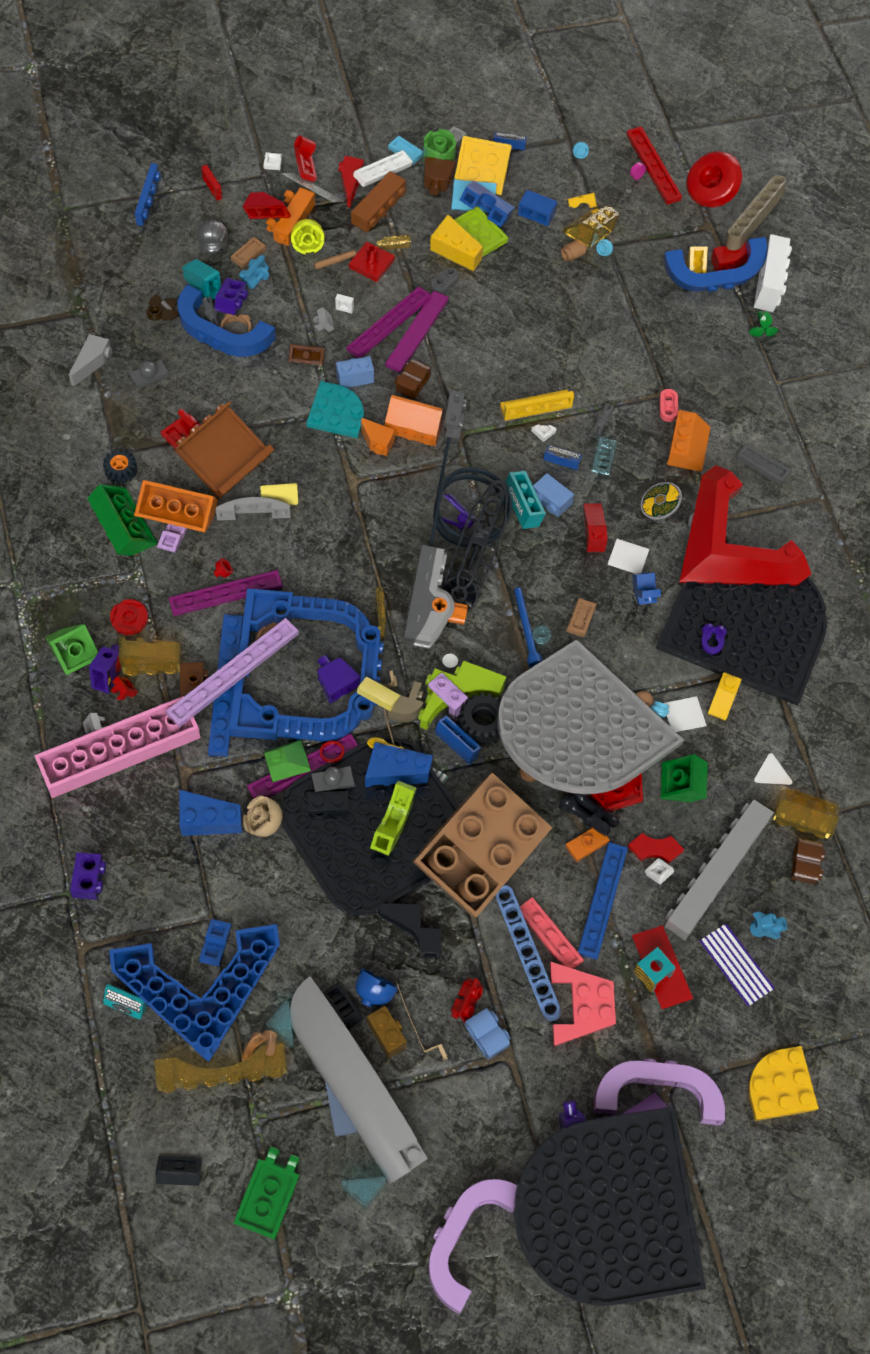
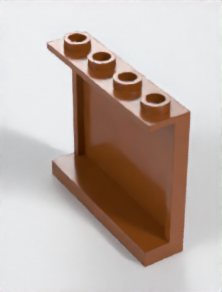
M230 401L226 405L223 403L215 409L216 413L213 416L211 414L206 416L202 420L203 424L200 427L196 425L192 428L187 438L183 436L176 443L178 446L175 449V452L219 499L274 451L270 444L266 447L229 407L231 405Z

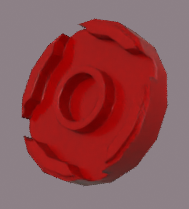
M126 599L112 608L110 621L118 633L134 635L146 627L148 612L141 602L134 599Z

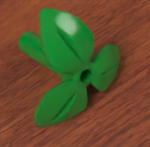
M759 311L757 316L760 327H753L748 331L750 335L755 337H761L763 332L766 333V336L770 337L774 336L778 329L774 326L769 327L772 324V317L768 311Z

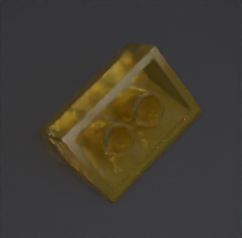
M603 206L586 212L563 228L562 232L584 245L592 247L614 230L620 213L616 212L612 207Z
M782 786L773 820L782 826H793L800 832L808 831L814 833L815 836L821 839H831L839 820V804Z

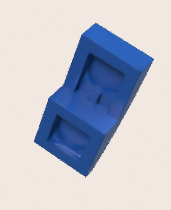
M211 919L199 962L220 967L230 934L231 923Z

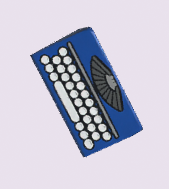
M495 132L493 142L512 145L511 148L525 150L527 136Z
M548 445L543 460L578 470L583 455Z

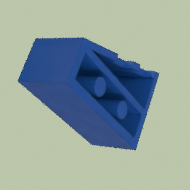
M180 790L182 836L242 833L241 806Z

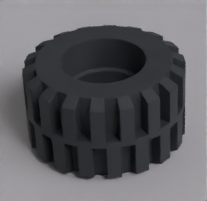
M480 693V696L475 694L472 695V699H466L465 704L463 703L459 715V727L481 747H483V744L491 746V742L496 744L501 739L497 724L498 709L501 703L499 702L500 698L497 696L492 698V694L489 693L488 696ZM484 714L490 716L494 722L483 726L477 724L473 718Z

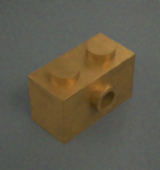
M386 1006L367 1016V1024L388 1059L406 1049L407 1041L401 1033L403 1030L397 1019L393 1020Z

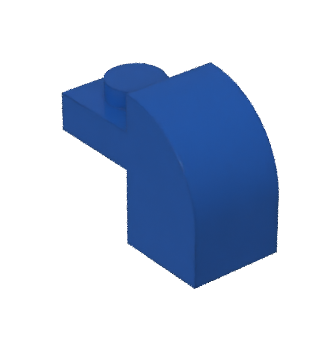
M655 573L632 574L637 603L639 605L657 603V597H661V590L656 588Z

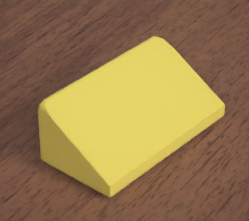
M297 483L260 486L261 497L279 500L288 505L298 504Z
M368 677L357 688L358 694L390 712L400 697L399 694Z

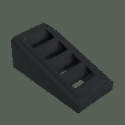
M339 982L323 992V995L347 1030L363 1019L361 1012ZM338 992L341 993L340 995H338V996H337L336 998H334L333 1000L330 999L332 996H334V995L337 994ZM345 999V1001H343L341 1004L335 1006L337 1003ZM348 1006H350V1008H348V1009L345 1010L344 1012L340 1013L342 1010H344L345 1008H347Z

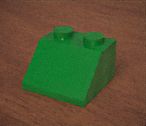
M695 754L662 762L660 798L682 802L707 799L708 762Z

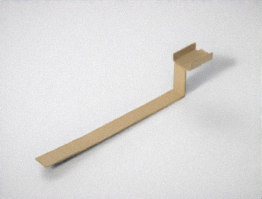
M393 670L389 671L391 683L383 686L386 688L398 686ZM384 708L385 716H386V721H387V725H388V729H389V732H390V736H391V739H392V743L394 744V740H393V737H392V733H391V730H390L389 721H388V717H387V712H386V709Z
M442 1044L436 1045L426 1051L424 1050V1052L426 1053L438 1047L444 1059V1062L446 1059H448Z

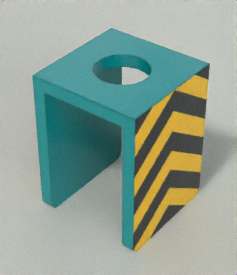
M657 947L637 963L634 973L652 993L658 982L666 976L670 978L673 975L676 967ZM655 961L662 970L659 972L653 971L650 967L651 962Z

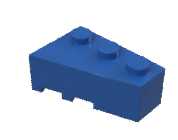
M375 742L365 776V787L382 784L390 786V784H396L397 781L405 784L428 783L433 756Z

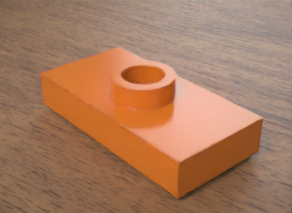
M592 828L568 842L565 847L573 859L578 862L608 844L610 840L607 836L601 835Z

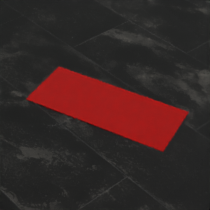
M663 925L632 935L641 960L658 947L676 967L673 975L670 978L668 976L663 978L654 989L661 1009L692 1000V994ZM655 961L651 962L650 967L653 971L659 972L662 970Z

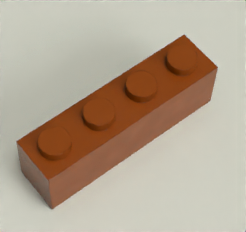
M389 171L351 211V224L365 232L374 228L381 217L383 218L387 211L395 206L397 200L405 195L407 190L406 180Z

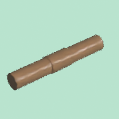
M352 250L316 262L314 267L317 270L353 258L356 255V251Z

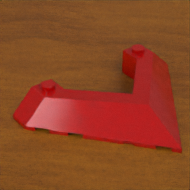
M717 465L701 476L679 583L698 582L714 584V582H718L721 584L746 585L758 583L764 585L790 584V586H797L811 576L812 573L804 553L793 540H790L778 550L725 543L729 500L739 494L743 484L732 471Z

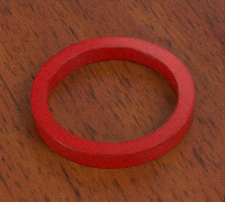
M328 741L321 746L320 756L325 762H338L344 756V747L337 741ZM328 745H338L342 749L340 756L335 759H327L322 754L324 748Z

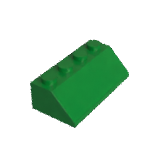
M99 484L87 498L118 555L133 556L157 544L144 518L134 516L137 505L127 488Z

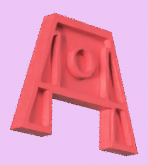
M550 962V983H571L573 1024H553V1047L616 1024L613 981Z

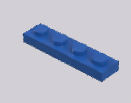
M151 163L135 211L137 225L143 226L145 219H148L149 207H152L153 194H156L157 182L161 180L158 164Z

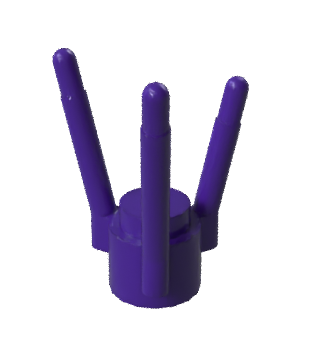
M450 493L448 495L444 494V497L461 513L457 517L459 523L442 517L443 521L463 530L469 512ZM469 521L467 530L473 526L474 521Z

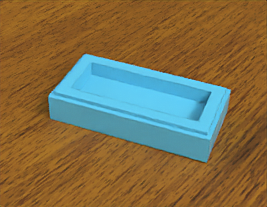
M400 136L388 144V149L394 153L403 150L413 161L412 165L423 157L422 150Z

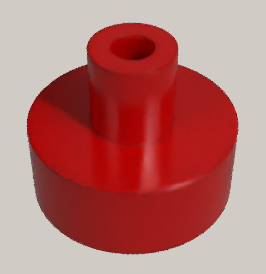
M221 558L215 563L216 570L213 573L216 577L221 575L227 578L233 573V568L226 559Z

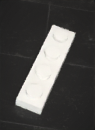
M402 150L356 170L353 176L365 187L383 179L389 171L395 174L411 167L413 161Z

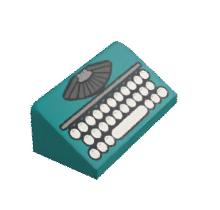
M110 984L106 985L103 999L104 1005L134 1018H142L147 1004L141 998Z

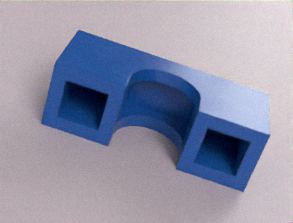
M474 180L466 186L460 198L461 202L472 209L480 207L489 213L487 219L499 227H502L509 220L515 208Z

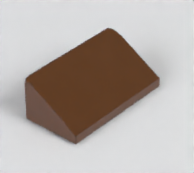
M290 344L288 362L323 366L326 349Z

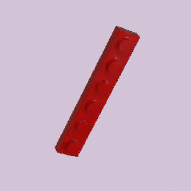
M642 126L627 130L626 136L641 162L646 166L648 174L666 205L681 201L682 195Z

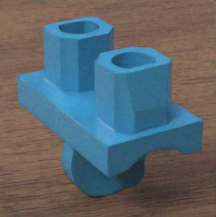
M260 255L257 259L250 260L247 271L242 270L239 274L241 280L246 282L250 289H254L261 279L267 280L269 278L268 270L270 268L265 263V257Z
M761 912L753 913L756 920L751 923L750 931L754 936H767L778 939L781 938L780 932L787 930L785 918H777L772 913L767 915Z

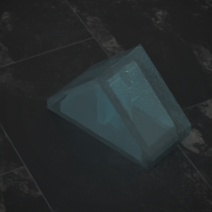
M285 1001L265 1025L266 1030L277 1033V1039L288 1048H294L289 1001Z
M386 1177L342 1181V1190L364 1209L369 1207L386 1186Z

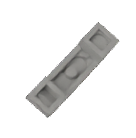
M246 497L235 499L216 507L217 521L236 520V514L272 512V519L291 518L290 505L271 498Z

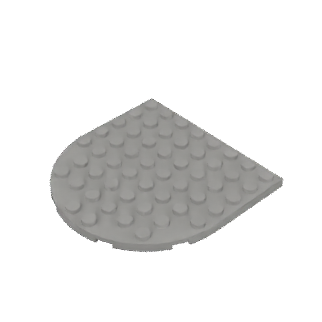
M578 640L573 641L518 676L508 686L498 709L497 724L499 735L512 760L537 781L570 793L597 794L617 789L650 768L684 742L683 738Z

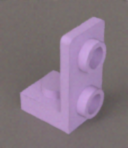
M441 673L429 683L428 687L449 706L448 715L454 720L460 715L461 706L463 703L465 704V700L468 697Z

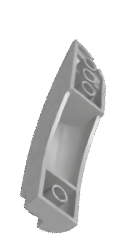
M308 977L300 984L292 998L290 1021L293 1031L390 1184L428 1158L373 1067L313 979Z

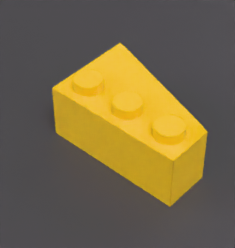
M449 215L445 217L432 234L430 242L431 251L472 271L475 270L482 260L483 246Z

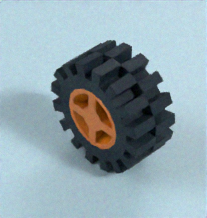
M117 449L118 452L112 450V454H106L107 458L104 457L103 468L107 479H111L112 483L116 480L117 484H120V481H123V484H125L127 479L129 482L132 481L131 477L135 478V473H137L134 455L130 451L127 453L125 449H123V452H121V449Z

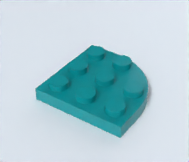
M320 381L306 426L358 438L361 431V420L364 418L363 405L358 396L350 389L341 385Z

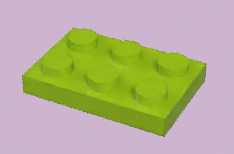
M475 207L454 220L483 246V257L507 243L508 237L495 223L487 219L488 216L479 207Z

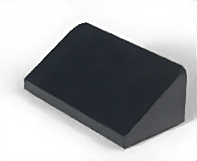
M159 1156L155 1172L156 1183L199 1186L202 1158Z

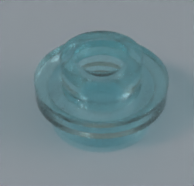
M539 626L534 629L532 635L536 643L546 644L550 641L551 632L547 627Z

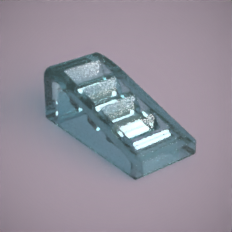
M599 437L592 467L593 472L610 474L617 441ZM601 446H602V447H606V448H610L611 451L605 450V449H601ZM600 452H601V453H605V454H610V456L608 457V456L599 455V454H600ZM598 458L608 460V463L598 461ZM597 464L607 466V469L598 468Z

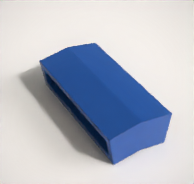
M447 715L438 721L435 734L469 765L478 758L481 746Z

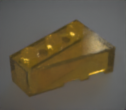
M119 636V660L123 674L135 676L137 674L155 675L157 673L175 674L180 672V643L155 640V643H146L140 638H137V642L127 641L125 637Z

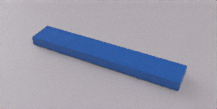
M608 842L578 953L582 956L595 960L598 959L628 847Z

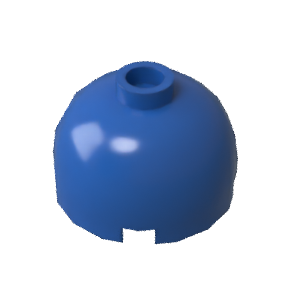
M363 968L356 980V992L362 998L361 1002L371 1008L373 1005H386L392 1000L398 990L395 984Z

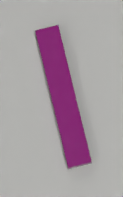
M417 287L346 347L347 352L356 358H362L432 299L431 294L421 287Z
M436 291L432 292V299L424 304L387 360L385 367L400 374L402 373L405 364L409 362L448 303V296Z
M278 570L169 597L173 617L246 598L247 588L271 591L283 589Z
M352 734L337 740V742L343 745L344 754L359 746ZM332 744L326 746L322 754L327 759H335L340 756L342 749L338 745ZM319 749L306 756L311 771L276 782L272 781L269 774L247 785V789L253 799L258 796L271 797L289 788L295 781L328 762L322 760Z

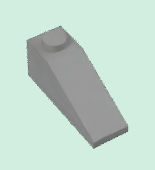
M92 334L88 335L69 373L71 385H77L105 364L107 358L112 354L109 339Z

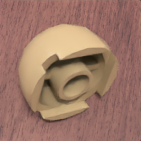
M258 796L248 804L247 809L249 811L243 817L245 830L258 837H267L274 834L282 822V810L279 804L271 798Z

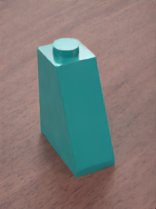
M198 259L188 262L183 266L184 279L193 288L202 291V297H207L208 302V297L215 300V296L221 288L220 273Z

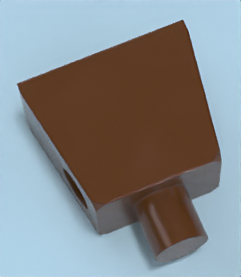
M425 156L424 187L429 189L430 194L437 195L439 191L445 192L448 190L455 175L456 161Z

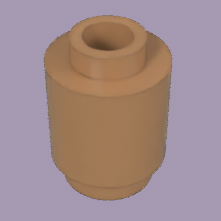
M576 239L565 245L561 249L563 259L565 261H573L586 253V244L584 241Z

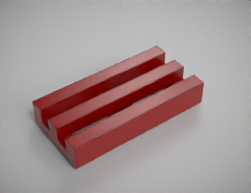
M207 165L202 166L204 182L217 201L222 199L220 184Z

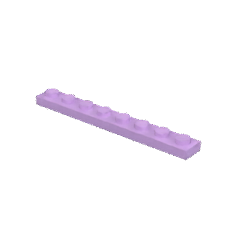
M285 618L166 710V714L178 727H181L296 637L299 631Z

